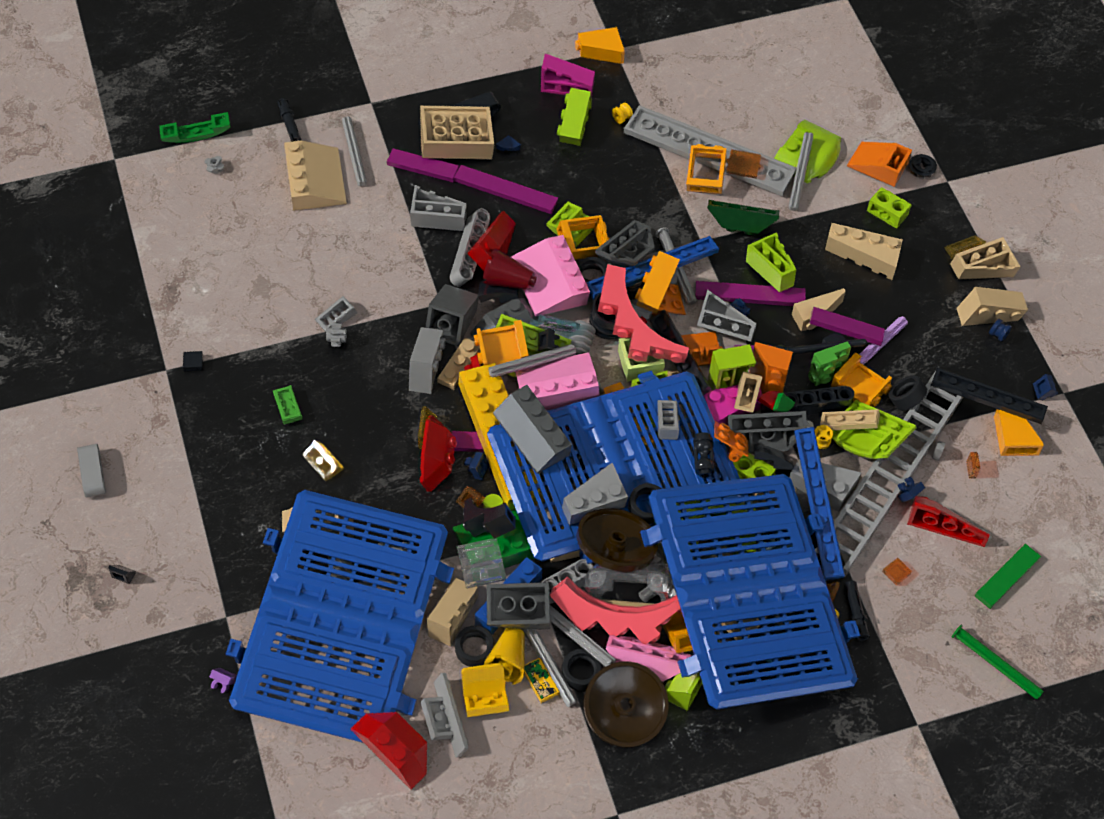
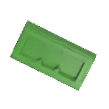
M292 386L273 390L283 424L302 420Z

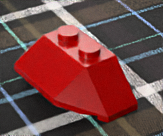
M429 415L425 423L421 452L420 483L427 492L435 489L452 472V464L455 462L454 448L457 446L455 436L433 415Z
M398 712L367 713L350 729L410 790L426 776L427 741Z

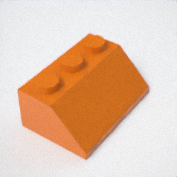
M755 342L753 355L756 364L754 367H750L749 373L762 376L760 384L762 394L768 391L783 393L793 352Z

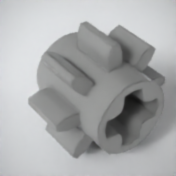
M332 324L331 328H327L326 341L331 342V347H340L341 342L346 343L347 330L342 328V324Z

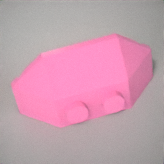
M610 635L606 645V650L616 659V662L629 661L644 665L652 670L662 682L681 673L678 661L691 657L688 653L676 654L671 646L655 642L652 644L651 642L642 644L638 638L628 636L617 637Z

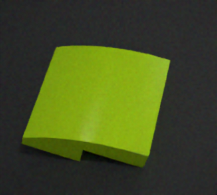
M567 202L547 222V227L558 235L556 229L561 220L590 216L583 214L581 207ZM594 228L571 231L575 247H577L592 232Z

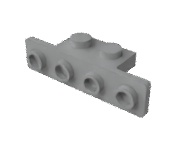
M441 673L434 681L438 697L424 698L421 701V706L431 740L450 739L455 757H461L468 749V740L464 735L462 720L459 718L456 700L453 698L451 683L447 678V674Z

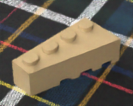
M832 223L825 250L844 259L850 258L855 261V264L865 265L872 268L873 272L877 274L879 272L887 275L886 278L893 280L903 240Z

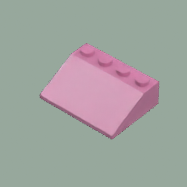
M563 235L546 238L511 256V258L534 271L537 277L534 287H530L529 290L523 289L535 317L587 305L590 290Z
M589 352L515 371L519 389L528 385L546 410L600 396L599 385Z

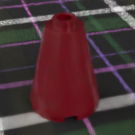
M497 249L493 250L491 254L494 257L492 260L488 259L484 270L483 279H486L483 282L484 284L528 290L530 287H534L537 280L534 271Z

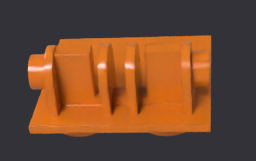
M669 285L657 314L662 310H666L668 313L686 315L678 285Z
M715 331L681 335L698 366L711 364L713 351L722 348V346H719Z
M715 421L714 437L729 446L730 461L738 462L743 455L748 457L747 438L741 433L733 432L725 423L720 424Z

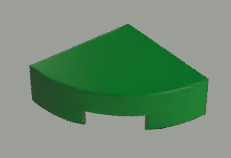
M778 393L773 411L787 412L792 409L795 402L784 393Z

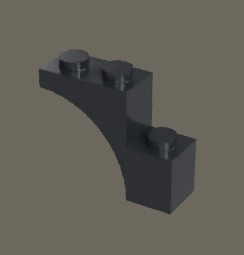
M472 497L464 501V519L462 524L467 532L469 531L473 537L487 532L495 539L515 529L516 517L506 503L492 508H479Z

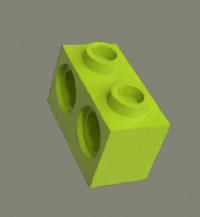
M881 187L870 199L867 211L897 229L908 216L911 204Z
M748 453V457L743 455L738 462L733 463L740 479L772 476L776 472L772 465L763 460L754 459V455Z

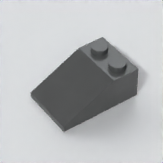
M549 583L487 584V626L529 630L550 629Z

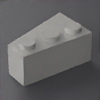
M415 185L410 211L411 226L464 231L467 218L466 203L447 196L444 198L435 195V192L421 190L419 186Z
M707 290L697 326L752 342L757 324Z
M420 328L410 358L409 391L432 393L439 361L442 358V349L445 348L446 338H443V330Z
M799 459L789 478H791L794 487L806 493ZM821 463L830 507L839 512L858 485L861 472Z
M613 463L609 464L564 498L562 510L569 525L580 522L587 513L593 510L603 508L621 509L625 507L628 496Z

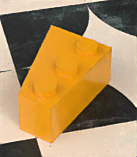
M661 251L658 252L657 256L653 255L649 264L652 266L650 273L646 271L642 280L645 283L643 289L639 288L635 299H638L637 306L657 314L680 259Z

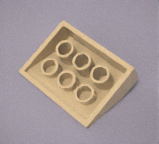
M420 106L422 158L492 159L494 138L490 107Z
M307 141L284 143L293 211L347 204L337 147Z

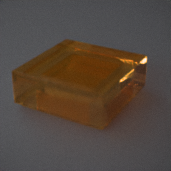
M970 452L966 461L969 479H976L981 469L977 452Z
M896 558L882 571L896 586L912 573L899 558Z

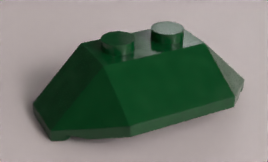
M709 200L707 209L722 228L730 232H736V230L743 231L749 235L759 233L779 219L780 210Z

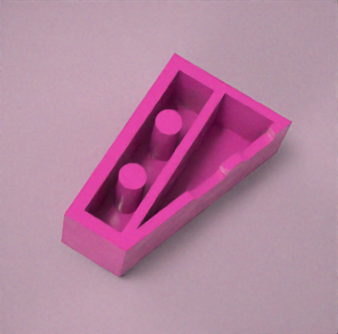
M545 53L541 72V92L566 95V93H570V88L591 91L592 97L595 79L594 71Z
M738 385L710 390L703 396L714 421L728 425V415L753 414L761 409L762 403L758 401L763 395L761 389L759 388L753 413L734 409Z

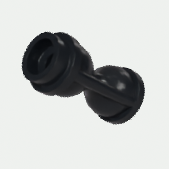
M702 432L696 434L693 440L695 473L701 478H708L715 473L713 438H711L709 433Z

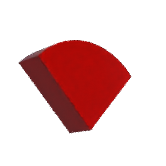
M768 391L758 401L773 410L777 395L781 392Z

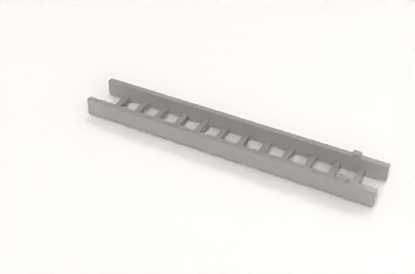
M935 373L926 384V396L932 391L952 402L948 410H945L927 400L925 396L904 417L903 420L907 422L914 418L934 429L930 437L916 430L910 434L925 443L921 451L904 442L899 446V448L916 456L913 463L910 465L892 454L888 458L876 459L834 521L835 531L838 529L860 542L855 551L838 542L840 552L850 557L843 567L845 577L898 498V495L902 492L897 486L894 492L891 493L871 482V478L876 472L897 485L902 482L906 485L907 483L904 479L912 477L964 398L959 395L955 397L942 389L931 386ZM921 404L943 416L939 424L916 412ZM884 459H887L907 470V472L900 479L879 466ZM865 487L888 498L884 507L861 496ZM856 501L879 513L874 522L851 510ZM847 515L869 527L864 537L841 524ZM817 546V548L815 549V552H816V555H817V558H818V557H819V551H818V546Z

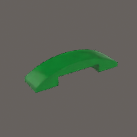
M229 113L211 115L210 121L178 127L177 122L160 125L161 141L187 143L219 135L230 128Z

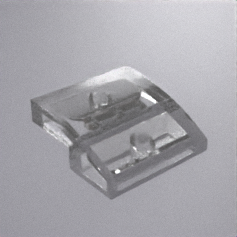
M497 538L457 546L466 589L506 580Z

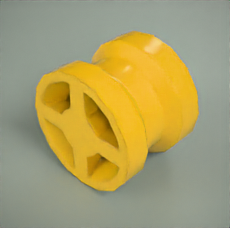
M624 102L620 104V107L612 109V115L617 123L622 124L625 122V119L632 117L633 111Z
M819 425L814 430L818 449H826L831 444L833 431L826 425Z

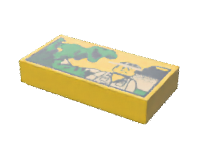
M540 657L525 664L524 675L540 703L559 695V690Z

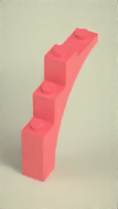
M607 264L598 312L606 315H616L612 335H617L621 338H631L628 358L646 362L648 356H652L656 359H667L675 363H685L689 347L673 343L661 337L640 319L632 307L627 294L625 283L626 268Z
M568 576L554 586L549 594L581 631H584L586 628L590 630L599 623L609 635L623 636L630 628L642 644L656 642L661 636V625L669 622L674 613L677 612L679 614L682 612L677 595L652 605L640 607L621 606L607 603L591 596L579 588Z

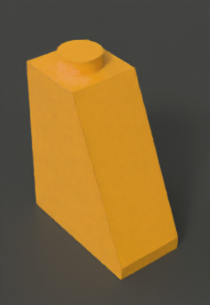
M617 27L578 33L575 47L576 50H579L581 57L619 64L624 63L625 51Z
M997 409L994 421L1001 456H1039L1044 445L1027 419Z

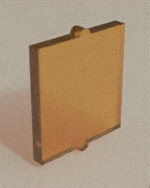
M731 149L730 157L727 159L726 173L757 179L758 169L761 168V154Z

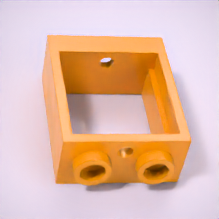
M703 144L691 145L686 182L687 191L722 194L727 148L718 145L713 147ZM696 157L721 159L719 180L693 178Z
M601 215L561 220L556 229L558 236H564L575 260L598 257L595 253L596 249L610 239L606 233V223L603 222ZM594 228L599 246L576 249L571 231Z

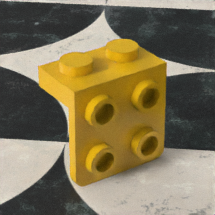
M502 663L467 667L461 670L467 717L509 711Z

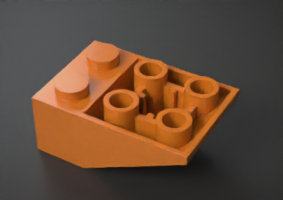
M861 142L848 162L847 167L895 187L909 164L912 149L898 143Z

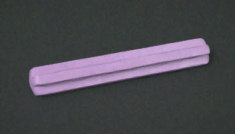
M899 317L884 331L881 346L871 343L859 354L862 356L861 364L864 365L907 325L908 321L905 317Z

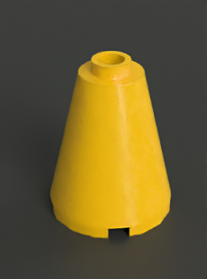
M506 628L483 664L502 663L505 684L506 682H512V685L521 682L524 677L525 634L521 629Z

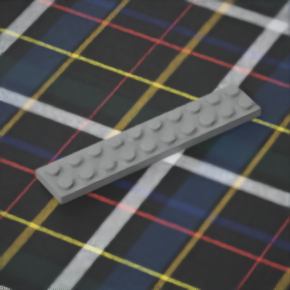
M640 105L624 127L625 134L690 159L691 145L703 144L708 147L718 145L727 148L725 174L780 196H783L797 170L794 166ZM696 157L695 162L720 171L721 159Z

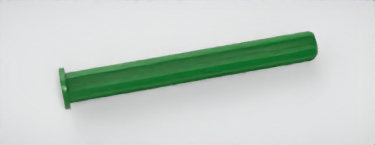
M962 624L951 636L952 638L956 637L1035 699L1040 698L1043 694L1041 688L962 628Z

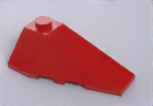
M503 210L467 254L485 270L488 259L492 260L494 257L491 254L494 249L507 254L516 223Z
M915 496L907 525L985 547L990 534L938 502L924 496Z

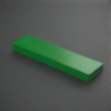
M1024 544L976 592L975 597L991 609L1038 562L1041 556L1027 544Z

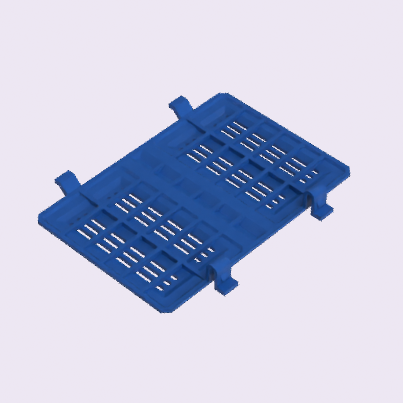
M652 371L638 374L637 377L642 383L640 385L548 410L547 412L570 442L569 436L573 437L578 450H574L572 445L570 455L564 458L571 474H567L561 460L542 471L545 478L544 482H542L540 474H537L532 466L526 463L525 457L516 445L512 447L510 442L513 441L501 424L490 427L487 433L489 442L535 559L545 561L580 550V559H586L587 564L595 563L582 552L578 545L576 535L580 522L569 525L562 510L564 498L574 491L570 482L571 479H573L576 488H578L580 483L577 477H581L584 484L587 481L585 475H588L590 479L611 463H613L628 496L626 505L621 510L628 512L630 494L638 485L650 483L663 489L658 478L660 475L665 487L671 488L665 473H668L673 488L713 483V481L723 482L740 479L733 462L729 459V452L725 443L714 437L715 421L694 374L686 371L659 379ZM668 397H671L672 401H677L680 418L679 435L676 440L662 439L664 446L661 447L656 435L658 432L657 402L658 400H669ZM687 402H689L695 416L691 415L686 404ZM680 404H682L688 418H684L679 406ZM649 413L651 414V416H652V418H653V421H654V423H655V425H656V427H654V428H653L652 423H651V421H650V419H649V416H648ZM642 415L644 416V419H645V421H646V423H647V426H648V428H649V429H647V430H646V428H645V426H644V424H643V421H642V419H641V417H640V416H642ZM635 417L641 428V432L638 431L637 426L634 422L633 418ZM695 421L698 422L702 432L709 433L711 438H713L714 461L720 474H717L715 470V473L712 474L713 476L704 479L695 473V460L689 448L691 444L694 450L693 440L695 437L693 438L688 423L691 424L695 435L699 433ZM681 425H683L689 438L687 440L682 432ZM650 434L652 435L653 440L656 444V449H654L652 442L649 438ZM644 436L650 451L646 450L641 437ZM667 451L673 466L669 465L664 452ZM514 452H518L523 466H519ZM657 454H660L665 468H662ZM578 455H580L585 470H582V467L577 458ZM649 456L653 457L658 470L655 471ZM571 457H573L578 472L574 471L570 461ZM530 469H533V472L538 482L537 484H535L533 481ZM523 471H525L530 486H527L525 482L524 476L522 474ZM672 471L676 472L681 484L680 486H678ZM547 486L553 499L551 502L545 490ZM537 489L541 490L546 502L545 504H542ZM530 491H533L538 506L534 505ZM649 494L638 496L636 499L637 507L644 512L652 513L648 499ZM730 496L727 499L742 498L743 496ZM714 498V499H709V500H710V501H718V500H722V499H721V498ZM554 506H556L557 512L561 519L560 522H558L554 510L552 508ZM545 509L549 510L553 524H550ZM537 511H541L546 526L542 525ZM654 522L649 525L653 527L656 525V523Z
M785 474L657 489L651 492L648 499L656 525L647 530H641V537L644 547L652 546L659 542L662 543L694 652L693 656L678 661L681 676L684 678L700 673L710 706L717 710L854 687L858 678L846 644L851 638L860 637L856 621L845 622L840 627L811 540V535L816 530H823L824 526L820 514H812L806 520L804 519L791 478ZM762 492H763V494H764V495H758V496H750V497L748 496V494H754V493H762ZM730 496H743L742 498L727 499ZM714 498H721V499H722V500H718V501L706 502V499H714ZM700 500V503L684 504V502ZM766 500V502L751 504L750 501ZM742 502H745V505H738V506H730V505H729V504H734V503H742ZM710 506H724L722 508L708 509ZM768 507L766 510L753 511L754 508ZM702 508L699 511H686V509ZM746 509H747V512H742V513L732 514V512H731V511H738V510H746ZM726 512V515L710 516V514ZM691 516H705L703 518L689 519ZM776 531V534L761 536V533ZM755 534V537H748V538H740V537H739V536H743V535ZM720 538H734L733 540L718 541ZM770 539H778V540H779V541H775V542L763 543V540H770ZM712 540L710 543L696 544L698 541ZM755 541H757V543H758V544L745 545V546H742V544H741V543H748V542H755ZM736 544V547L720 548V546ZM781 546L780 549H773V550H766V549H765V548H768V547ZM711 547H714V549H715V550H708V551H701V552H699V550H698V549L711 548ZM746 550H760L758 552L744 553ZM738 552L736 555H722L723 553ZM717 555L714 558L701 559V556ZM802 611V614L787 616L786 614ZM779 614L781 616L779 618L765 619L766 616ZM759 618V621L743 623V620ZM799 619L805 620V622L789 624V621ZM737 621V624L721 626V623ZM783 622V625L773 627L767 626V624ZM759 625H761V627H762V628L753 629V630H746V629H745L746 627H753V626H759ZM813 625H818L819 628H813ZM806 626H807V629H806V630L793 631V632H792V630H791V629H793V628H800V627H806ZM733 629H739V630H740L739 632L726 633V634L723 633V631H726V630H733ZM780 630H785V631H786V633L773 634V635H770V633H769V632L780 631ZM760 633L764 634V636L754 638H748L747 636ZM742 637L740 640L727 642L725 640L727 638ZM821 651H827L828 654H822ZM802 654H816L815 656L800 658V655ZM794 656V659L778 661V658ZM772 659L771 663L756 665V662ZM816 660H818V663H817V664L804 665V666H803V664H802L803 662H810V661H816ZM750 663V666L734 668L733 666ZM796 664L797 666L785 669L780 668V666ZM831 666L833 668L831 670H827L826 667ZM774 667L775 669L773 671L760 673L758 672L759 669H766ZM817 668L821 669V671L805 674V670ZM752 671L753 673L748 675L736 676V673ZM799 672V675L783 677V674ZM777 675L775 679L761 681V677ZM755 679V682L744 684L738 683V681Z
M308 490L298 493L283 538L280 537L278 530L268 528L263 541L264 545L271 546L272 551L277 554L247 648L243 646L242 641L230 639L226 651V656L234 657L236 663L241 664L229 699L232 708L361 743L363 742L350 729L367 714L364 713V710H369V713L396 712L397 710L405 715L412 716L417 700L403 694L402 689L435 578L443 583L450 584L454 572L453 567H449L440 561L448 535L445 526ZM316 510L322 511V513H316ZM326 513L343 516L344 520L327 516ZM349 518H351L354 520L366 522L367 524L363 525L348 520ZM324 520L342 524V526L339 527L323 522ZM371 524L378 525V526H382V527H386V528H390V529H389V531H386V530L374 528V527H371ZM311 525H315L317 528H311ZM351 526L365 531L364 533H362L359 531L347 529L346 527ZM322 527H323V528H327V529L339 531L340 533H339V534H335V533L323 531V530H321V529H322ZM394 530L410 533L412 537L394 533ZM369 531H370V532H374V533H378V534H382V535H386V536H387V539H386V538H382V537H378V536H374V535H370V534H369ZM344 533L362 537V540L344 536ZM394 537V538H398V539L410 541V543H409V544H406V543L394 541V540H391V538ZM367 539L385 543V545L382 546L366 541ZM389 545H394V546L406 548V549H408V550H407V552H406V551H402V550L390 548ZM303 550L309 551V553H303ZM313 553L330 556L332 558L331 560H329L326 558L314 556ZM300 558H306V562L301 561ZM336 558L353 562L354 566L337 562ZM311 560L329 564V567L313 564ZM359 564L377 568V571L361 568L358 566ZM334 566L349 569L352 570V573L344 572L333 568ZM313 568L327 572V574L324 575L308 571V569ZM385 570L400 574V577L381 573V571ZM357 572L365 573V574H368V575L375 576V578L372 579V578H368V577L356 575V573H357ZM333 573V574H336V575L348 577V578H350V579H349V581H348V580H344V579L332 577L331 574ZM379 578L396 581L398 583L397 585H395L392 583L380 581ZM354 579L372 583L373 585L371 587L355 583ZM377 585L395 589V592L379 589ZM276 633H282V636H277ZM287 635H290V636H294V637H298V638H302V639H306V640H305V643H304V642H300V641H297V640L289 639V638H286V637H287ZM274 640H277V641H280V643H279V644H275V643H273V641H274ZM310 641H314L329 646L328 648H324L310 644ZM284 643L303 647V649L298 650L295 648L284 646ZM333 647L352 651V653L347 654L333 650ZM271 648L277 649V652L271 651ZM312 649L326 653V656L310 653L307 650ZM282 650H283V651L290 652V653H294V654H298V655H301V656H300V658H296V657H292V656L285 655V654H281V653H282ZM356 653L375 657V660L356 656ZM331 655H335L350 660L349 662H345L330 657ZM305 656H306V657L314 658V659L321 660V661H324V662H323V664H320V663H316V662H312V661H308V660H304V659H305ZM354 661H358L373 665V667L368 668L353 663ZM328 663L345 666L347 670L328 666ZM356 669L371 674L370 676H366L351 672V670ZM262 675H267L269 677L268 679L262 678ZM275 677L292 682V684L288 685L281 682L273 681V678ZM260 683H265L266 686L263 687V686H260L259 684H260ZM298 683L314 687L315 691L296 687ZM272 685L288 689L289 693L270 689ZM321 689L339 694V696L335 697L319 692ZM257 691H262L263 695L257 694ZM294 691H296L299 693L313 696V698L309 699L293 694ZM268 693L285 697L287 700L283 701L268 697ZM343 696L360 699L362 703L343 699ZM317 698L334 701L336 705L317 701ZM293 699L310 704V707L291 703ZM367 701H368V702H371L372 705H370V706H369V705H366V704H367ZM342 703L360 708V710L355 711L340 706ZM316 705L334 710V712L329 713L314 708ZM339 712H343V713L355 715V716H358V717H357V720H356V719H352V718H348V717H345V716L338 715V713H339Z

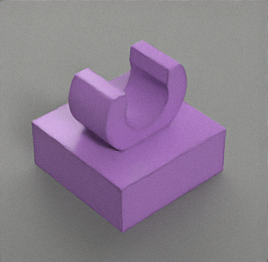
M222 668L212 669L210 678L215 680L211 683V688L215 689L218 683H221L223 686L221 693H226L229 690V685L235 684L237 675Z

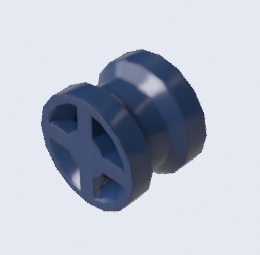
M999 318L990 329L989 334L991 336L995 335L999 341L1003 342L1010 333L1012 326L1004 324L1003 320Z

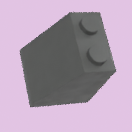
M445 284L429 303L426 328L443 330V338H446V343L460 346L477 312L478 294Z

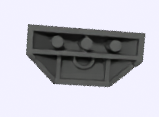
M634 220L596 249L595 253L602 260L614 266H635L655 249L650 226Z
M518 297L486 313L470 332V335L474 339V335L477 334L476 329L480 328L482 331L496 328L501 314L538 328L542 315L535 317L528 300Z
M806 411L728 415V426L733 432L741 433L747 438L749 453H754V444L769 446L779 451H789L796 443L794 430L807 428Z

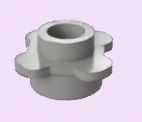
M216 156L205 159V164L208 166L207 171L219 173L224 169V164L221 162L222 157Z

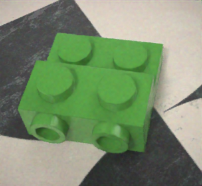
M848 341L814 353L808 376L815 386L829 383L833 379L834 372H838L847 362L851 350Z

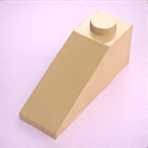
M843 288L795 303L792 316L800 331L812 330L817 327L816 325L809 324L813 307L833 312L843 302L845 289Z

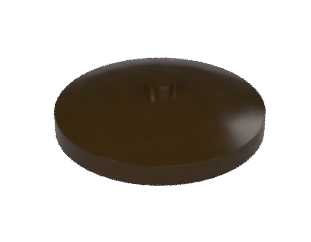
M616 508L593 510L581 519L577 529V542L582 552L596 564L610 570L620 572L641 570L652 563L658 550V543L648 547H644L640 532L641 530L651 528V526L642 518L625 510Z
M623 661L604 667L594 675L585 691L584 713L590 728L601 740L613 746L629 748L650 741L662 729L668 715V696L662 681L652 670L639 663Z

